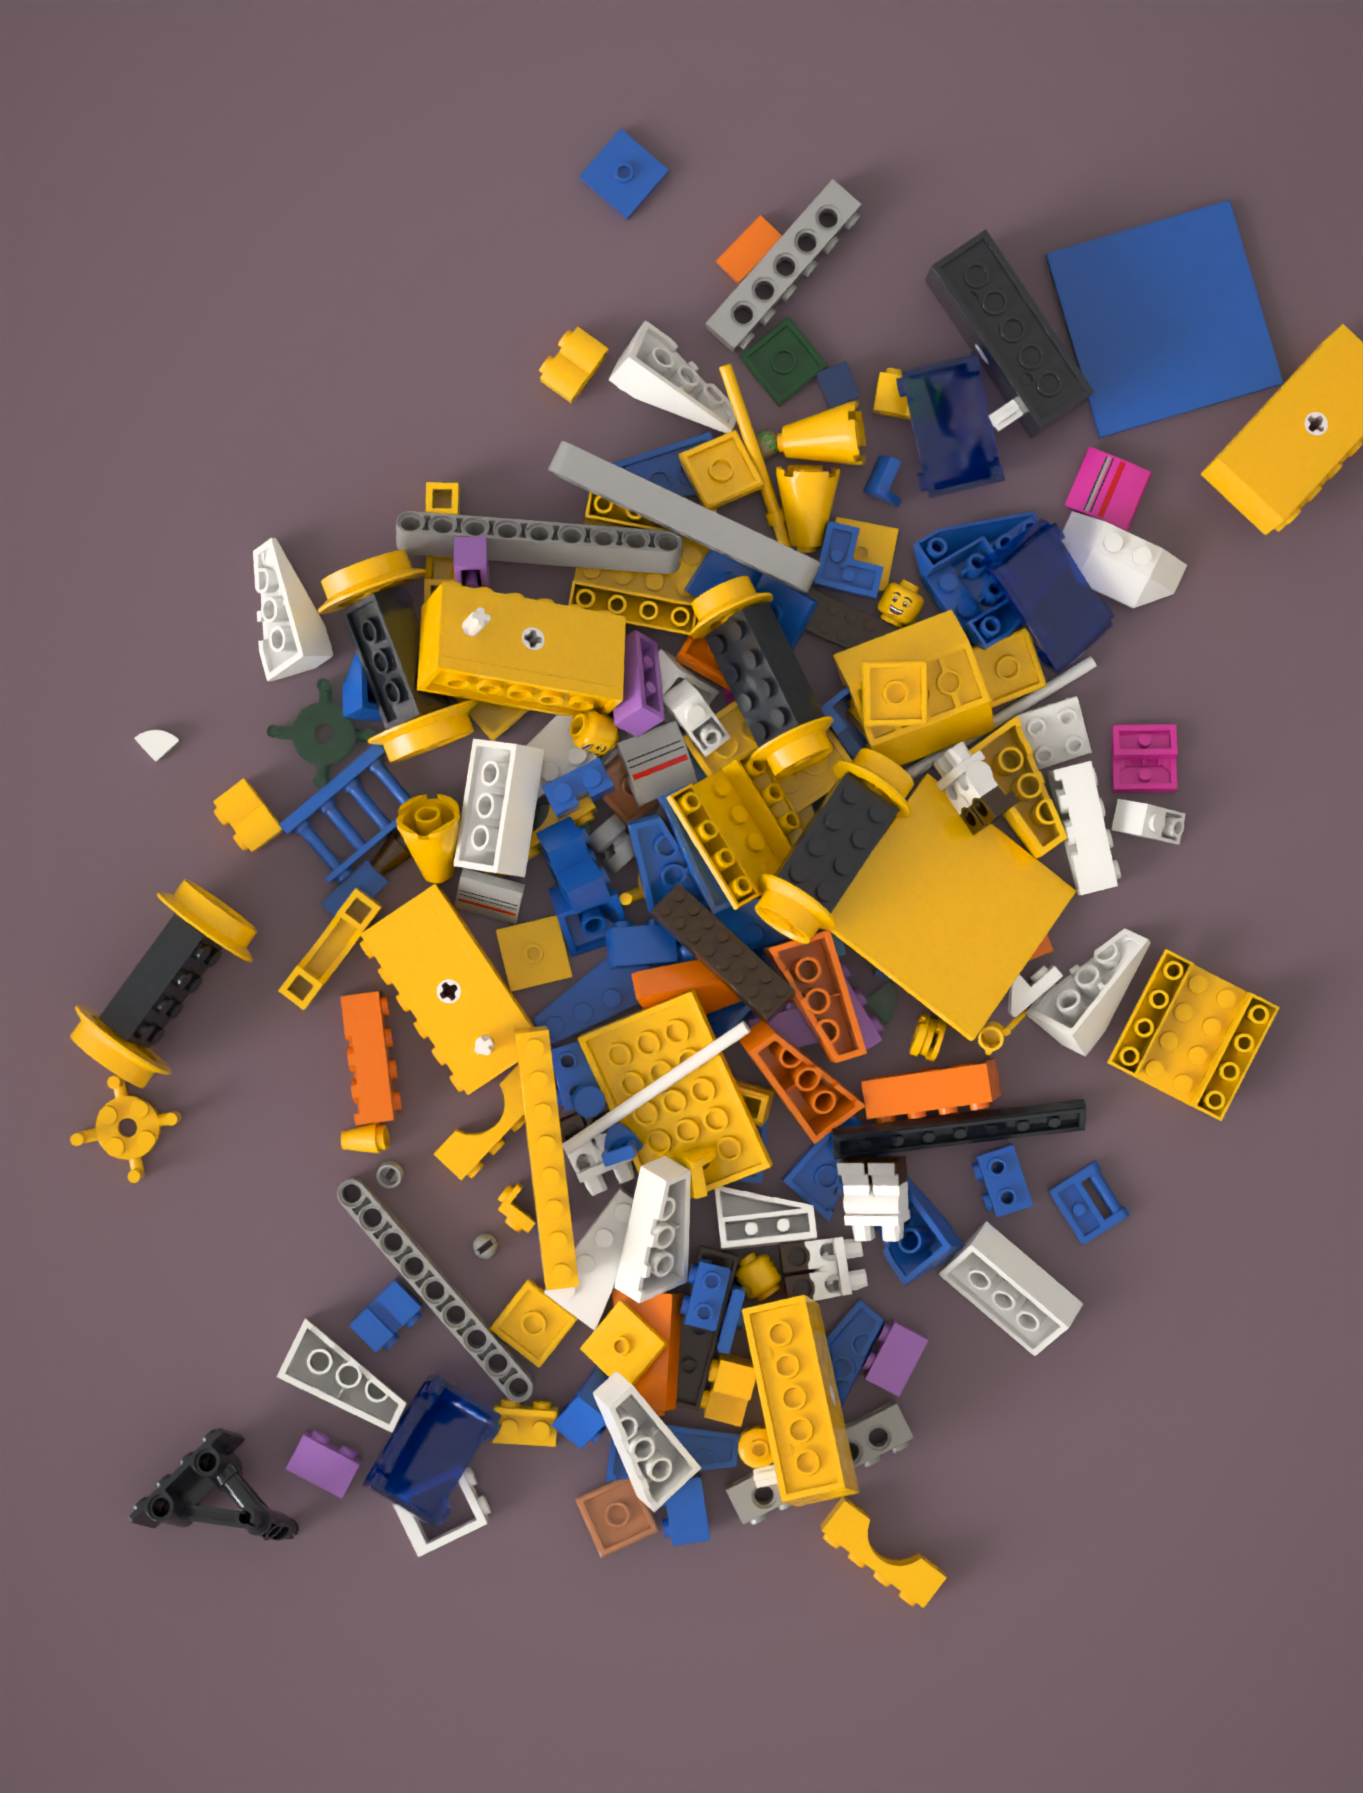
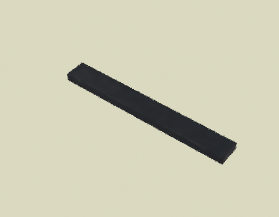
M1084 1099L834 1128L832 1129V1154L834 1160L1081 1131L1085 1130L1086 1104Z

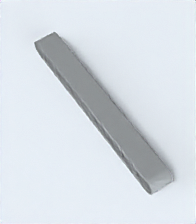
M561 441L548 468L550 473L803 593H808L821 566L820 562L570 443Z
M406 511L401 513L396 519V546L398 550H406L407 554L454 558L455 537L486 536L488 561L672 574L679 570L681 565L682 538L677 533L671 531Z
M350 1177L344 1180L337 1191V1198L341 1205L507 1398L514 1402L527 1400L531 1396L534 1386L530 1373L500 1338L489 1329L488 1324L361 1178ZM349 1184L358 1186L361 1190L360 1199L352 1201L346 1198L344 1194L345 1187ZM374 1208L380 1211L382 1215L381 1223L377 1225L369 1224L365 1219L366 1210ZM389 1233L399 1234L403 1240L402 1247L398 1249L390 1248L386 1243V1236ZM411 1257L421 1259L424 1265L423 1270L419 1273L409 1271L406 1264L407 1260ZM433 1281L440 1282L444 1286L445 1292L440 1297H433L428 1293L427 1285ZM456 1305L462 1307L465 1311V1318L461 1321H453L448 1315L450 1307ZM473 1330H481L486 1335V1342L482 1345L472 1344L469 1340V1333ZM494 1354L503 1355L507 1360L506 1367L494 1369L489 1362L490 1357ZM521 1378L528 1384V1389L524 1393H515L510 1387L511 1381Z

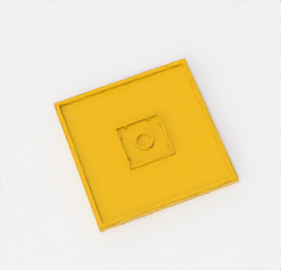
M927 773L906 800L911 808L909 817H895L832 911L831 915L834 917L837 925L830 932L968 1040L972 1041L981 1031L1076 890L993 824H990L973 836L949 801L946 789L941 792L936 785L938 781Z

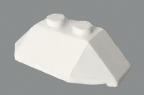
M1074 511L1071 512L1058 540L1065 558L1069 562L1068 566L1075 582L1132 609L1173 595L1187 567V564L1159 546L1105 521Z

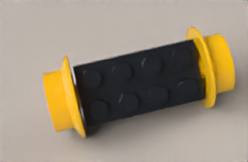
M741 576L711 588L691 603L699 621L692 629L691 636L693 638L705 637L758 746V749L751 755L752 761H767L775 778H782L815 764L834 750L825 733L833 724L834 719L831 716L825 717L770 606L773 595L771 593H757L749 576Z
M863 748L859 750L851 763L839 761L834 764L833 772L838 780L775 874H761L758 878V883L764 894L756 904L755 911L767 924L794 941L809 944L818 929L829 931L835 929L837 924L831 913L893 819L895 817L907 818L911 814V808L905 798L914 786L913 779L897 763L876 751Z

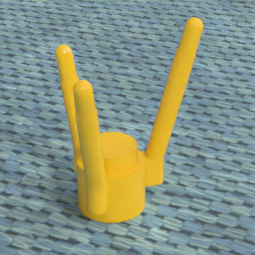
M1028 1008L1004 1027L995 1021L985 1023L979 1032L978 1042L985 1049L986 1055H991L993 1051L1002 1046L1005 1036L1010 1035L1016 1025L1027 1015L1026 1011Z

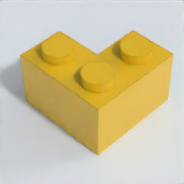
M719 1352L718 1359L712 1358L708 1373V1381L711 1382L710 1390L704 1389L700 1408L704 1409V1418L739 1427L742 1426L747 1403L751 1399L756 1380L751 1359Z

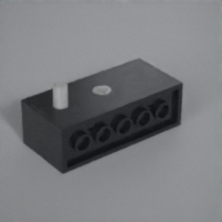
M986 229L931 266L925 282L1006 401L1005 405L988 415L992 425L998 432L1018 419L1030 439H1032L1082 406L1092 396L1094 390Z

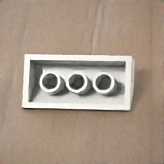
M473 739L454 866L525 877L545 749Z
M987 1221L964 1242L965 1246L956 1252L939 1272V1275L1034 1356L1071 1326L1083 1306L1080 1300Z

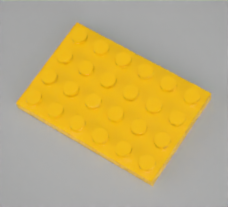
M692 989L582 1034L577 1039L611 1111L715 1041L716 1037L697 994ZM720 1052L619 1121L629 1127L643 1144L636 1157L632 1158L638 1173L642 1165L663 1156H667L678 1163V1153L697 1148L715 1147L717 1157L702 1166L706 1191L708 1192L770 1168L773 1164L723 1052Z

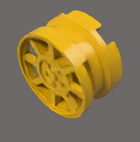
M922 1012L913 1034L909 1054L916 1057L921 1054L925 1056L926 1060L934 1062L944 1037L947 1022L940 1017L938 1019L931 1018V1014Z

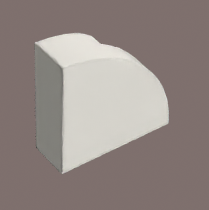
M162 730L146 731L134 738L155 762H158L180 742L176 736Z

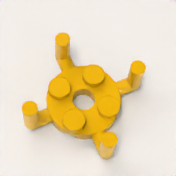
M114 1075L108 1078L107 1085L114 1089L115 1099L109 1101L99 1111L96 1128L73 1134L70 1142L74 1146H79L98 1140L102 1148L110 1156L129 1160L131 1171L128 1173V1180L131 1183H136L145 1176L141 1156L147 1154L154 1147L161 1133L162 1126H173L181 1121L182 1116L178 1111L158 1114L156 1109L146 1100L134 1095H128L125 1080ZM130 1118L135 1121L137 1131L133 1136H125L120 1131V1123L123 1119Z

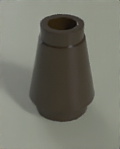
M399 830L395 834L391 833L374 860L370 863L383 877L412 857Z

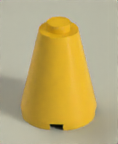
M850 401L783 426L782 433H777L779 452H784L786 458L865 465L866 455H860V447L866 446V436L862 412L855 411L859 405L858 401Z
M787 465V472L781 466L776 467V477L790 545L797 546L798 552H816V547L823 545L840 477V468L831 466L830 473L829 471H823V465Z
M427 794L419 795L407 800L400 806L396 824L424 879L431 883L441 884L449 880L455 872L454 859L460 824L459 806L454 799L446 795L437 794L438 798L427 799Z

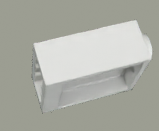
M462 1461L394 1493L391 1497V1502L418 1557L488 1524L489 1517L487 1514L491 1513L489 1504L484 1495L478 1496L474 1485L477 1484L475 1475L470 1467H464ZM456 1477L476 1518L429 1540L409 1499Z

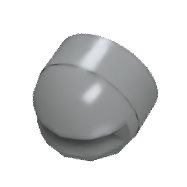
M393 1160L387 1161L380 1166L376 1177L381 1186L395 1188L402 1181L404 1171L398 1162ZM392 1168L396 1172L392 1179H389L386 1175Z
M490 1233L479 1234L473 1242V1251L481 1259L492 1258L498 1250V1241ZM490 1240L493 1245L483 1253H480L478 1248Z

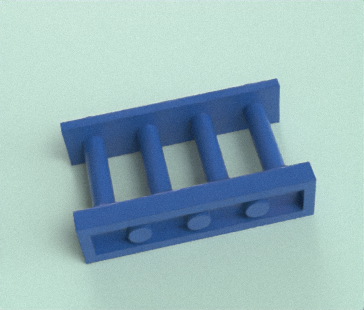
M374 744L279 824L287 835H291L293 832L297 835L301 834L331 869L332 873L324 878L328 883H332L335 880L338 884L343 882L353 873L350 867L397 828L396 819L390 822L359 785L361 781L358 777L366 770L370 773L374 772L401 805L412 798L384 765L385 760L382 757L386 752L381 745ZM340 792L350 793L380 828L381 831L367 843L335 806L337 802L333 798ZM318 811L322 815L325 813L356 849V852L345 862L341 863L310 826L312 822L309 819Z

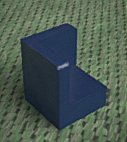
M847 361L816 374L815 378L828 409L859 398L860 393Z

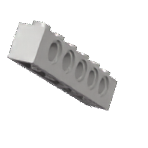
M832 179L709 318L705 328L733 353L739 347L744 350L756 336L752 333L760 323L765 326L777 313L773 309L781 299L787 302L796 292L798 287L794 284L802 275L808 278L817 268L819 263L815 260L824 251L828 255L840 241L836 236L844 227L849 231L861 217L858 212L862 204ZM829 213L836 218L837 223L833 227L826 228L820 224L819 217L822 214ZM803 237H809L815 242L816 247L812 251L805 252L799 248L798 241ZM782 261L790 262L794 266V272L788 276L781 275L776 268L778 263ZM760 285H768L773 290V296L770 299L762 300L757 297L755 293L756 288ZM739 309H747L752 314V320L746 324H741L736 321L734 314Z
M895 1399L845 1424L848 1441L858 1446L857 1453L852 1456L854 1468L862 1464L865 1467L871 1466L882 1459L881 1454L891 1449L893 1453L901 1451L910 1445L909 1440L914 1438ZM875 1428H882L886 1431V1437L880 1443H874L869 1440V1434ZM753 1471L725 1485L726 1492L742 1524L749 1521L751 1525L757 1524L768 1517L767 1512L777 1507L779 1510H784L792 1506L781 1502L778 1484L768 1486L773 1491L769 1499L759 1500L756 1498L755 1491L758 1488L756 1487V1482H754Z

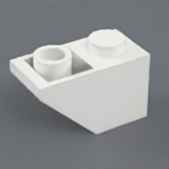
M686 678L663 695V703L705 757L731 738L701 694Z
M1118 799L1111 830L1179 845L1184 831L1186 814L1146 803Z

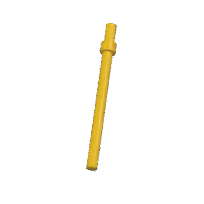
M731 363L720 366L719 370L746 450L764 482V487L760 491L767 509L765 516L768 525L773 527L777 541L790 547L792 545H790L785 525L786 520L783 508L779 507L732 365Z

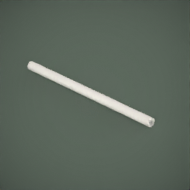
M1091 656L1087 657L1046 682V687L1025 695L994 714L995 729L1097 667ZM989 732L963 741V743L967 747ZM955 745L926 756L905 769V771L912 779H915L933 768V764Z
M741 1022L562 1144L566 1153L571 1154L750 1033L749 1026L746 1022Z

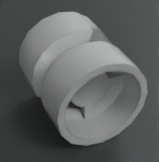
M613 814L589 836L590 843H588L596 854H604L603 861L614 874L635 856L630 834L626 833L627 826L616 814Z

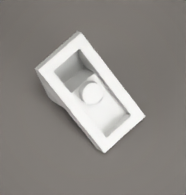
M1043 965L1030 976V979L1033 981L1031 984H1028L1019 974L1009 988L1008 1013L1016 1018L1063 977L1061 972L1055 966L1051 965L1047 969Z

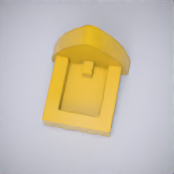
M715 1147L697 1148L677 1154L678 1163L691 1171L690 1196L694 1199L707 1196L702 1166L717 1157Z

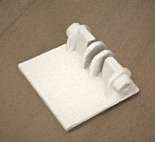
M1077 696L1047 704L1046 706L1018 715L1026 741L1029 742L1033 751L1032 755L1038 770L1092 753Z

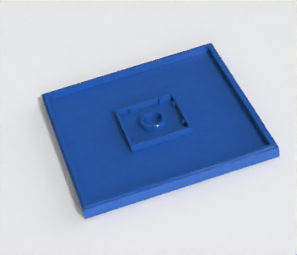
M1230 200L1045 255L1077 366L1094 390V393L1088 399L1099 439L1283 384Z

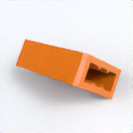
M699 960L637 971L631 974L636 999L643 1009L692 989L695 990L705 1014L742 1001Z
M617 1289L612 1290L614 1307L620 1300H624L669 1343L634 1385L635 1389L658 1416H665V1411L676 1409L682 1319V1314L679 1313L683 1294L664 1292L642 1303H638Z

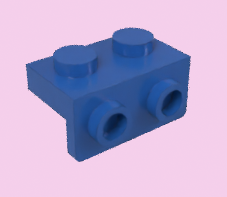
M700 1257L698 1265H691L687 1283L693 1285L690 1296H683L679 1313L685 1315L684 1324L710 1331L717 1329L731 1272L729 1268L712 1264V1260Z

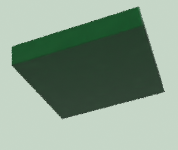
M789 316L739 355V359L778 407L813 380L818 372L828 368V364Z

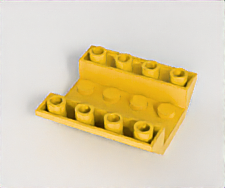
M589 492L585 525L671 531ZM678 534L683 542L681 565L679 570L672 574L576 567L568 605L578 604L584 606L585 609L593 611L610 610L615 615L625 616L626 624L691 636V631L695 627L697 618L691 603L696 598L686 592L684 588L705 558L709 548Z
M952 609L832 655L842 684L848 686L861 726L862 661L928 660V725L862 726L868 744H865L866 749L876 751L888 757L899 766L995 729L991 701L970 642Z
M758 748L737 758L720 771L694 785L691 783L667 797L668 802L734 910L743 907L764 894L758 883L759 876L761 874H775L805 829L804 823L766 761H752L751 755Z
M1165 949L1107 1063L1222 1121L1280 1007L1253 993L1246 992L1194 965L1193 962Z

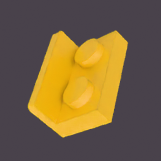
M509 1398L501 1399V1403H495L492 1443L556 1447L557 1430L551 1425L558 1417V1407H552V1402L536 1400L533 1401V1405H520V1402H514Z

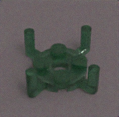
M325 678L319 679L316 684L319 689V702L302 709L296 717L293 727L270 725L267 728L269 737L274 739H292L298 754L306 761L317 765V773L313 783L319 788H323L329 783V767L345 759L354 748L355 742H368V739L378 734L372 728L356 729L352 719L343 717V708L332 703V684ZM321 725H328L333 730V737L328 743H320L315 737V732Z

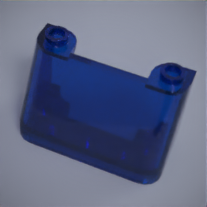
M975 351L902 370L901 378H896L900 398L906 396L923 471L917 473L921 492L927 491L929 498L1005 481L1003 467L997 456L999 453L995 444L991 421L988 417L989 412L983 389V380L979 377L981 367L978 353Z
M1041 519L979 561L985 573L988 576L991 575L997 583V588L1004 593L1033 639L1035 648L1040 650L1037 652V655L1043 665L1058 674L1069 667L1113 626L1111 619L1114 617V614L1105 601L1100 603L1062 542L1065 539V535L1055 522L1050 525L1049 522Z
M428 1376L368 1472L362 1486L431 1527L435 1528L437 1523L442 1525L452 1509L448 1506L450 1494L480 1444L484 1443L487 1439L492 1441L498 1434L502 1426L499 1423L502 1415L440 1376Z

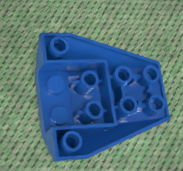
M1034 511L940 528L913 544L923 585L942 612L952 609L969 642L983 650L1008 637L1069 563ZM983 607H986L989 610L983 612Z

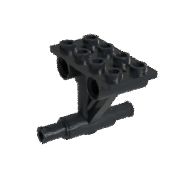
M223 1428L214 1429L206 1434L202 1439L203 1444L195 1452L185 1455L179 1462L180 1466L172 1474L164 1476L157 1483V1489L149 1497L139 1500L133 1507L134 1512L128 1517L132 1523L150 1528H156L160 1523L183 1528L188 1527L193 1522L242 1528L249 1534L262 1537L265 1541L270 1539L275 1541L290 1540L294 1538L291 1534L297 1535L299 1531V1526L295 1520L290 1519L283 1512L269 1509L242 1477V1463L233 1451L245 1439L241 1434ZM218 1487L220 1491H225L241 1511L200 1506L199 1504Z

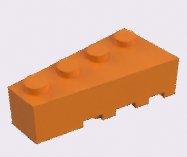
M829 930L816 932L809 944L789 940L763 948L777 974L796 991L793 1001L829 1062L838 1063L867 1054L831 932Z
M381 990L340 996L345 1039L349 1041L350 1046L347 1047L348 1067L354 1075V1079L351 1080V1093L354 1103L358 1105L359 1114H354L355 1126L393 1121L398 1117V1111L403 1110L401 1092H395L393 1079L398 1078L396 1059L390 1060L389 1047H394L392 1028H386L385 1016L390 1015L388 997H382Z
M763 1020L751 1027V1032L738 1040L800 1128L814 1144L866 1106L853 1091Z
M996 1058L984 1059L983 1063L975 1065L965 1062L948 1066L947 1069L934 1067L919 1070L913 1074L904 1072L867 1078L861 1081L864 1104L866 1105L867 1119L876 1118L877 1123L896 1121L895 1115L907 1114L908 1119L926 1117V1111L938 1109L939 1115L958 1112L957 1106L970 1105V1110L989 1108V1102L1002 1095Z

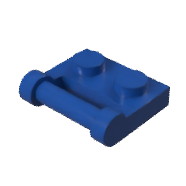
M1096 1160L1088 1163L1079 1171L1048 1190L1082 1245L1130 1215L1127 1208L1120 1205L1099 1171L1101 1167ZM1087 1178L1090 1179L1111 1214L1109 1216L1102 1217L1081 1184L1082 1181Z

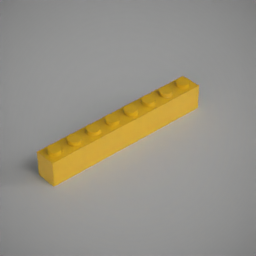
M547 1026L515 1029L544 1283L547 1291L578 1287V1272L549 1029Z

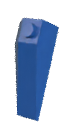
M887 1153V1154H878V1155H870V1156H876V1158H877V1157H879V1156H890V1155ZM908 1175V1209L910 1210V1219L904 1222L903 1238L896 1242H885L882 1236V1226H875L876 1231L880 1233L885 1248L883 1249L885 1259L904 1286L940 1266L965 1246L946 1218Z

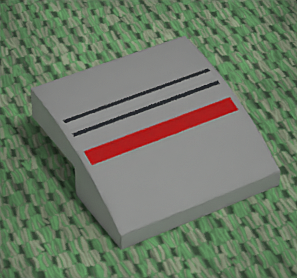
M676 720L649 730L639 737L634 736L616 744L617 751L628 774L626 779L638 807L655 801L658 797L687 784L690 785L692 783L694 785L698 783Z
M463 868L456 896L455 909L516 925L525 884Z

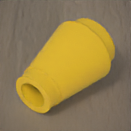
M379 1122L341 1132V1146L343 1150L380 1154L382 1150L389 1149L390 1136L387 1125H380Z

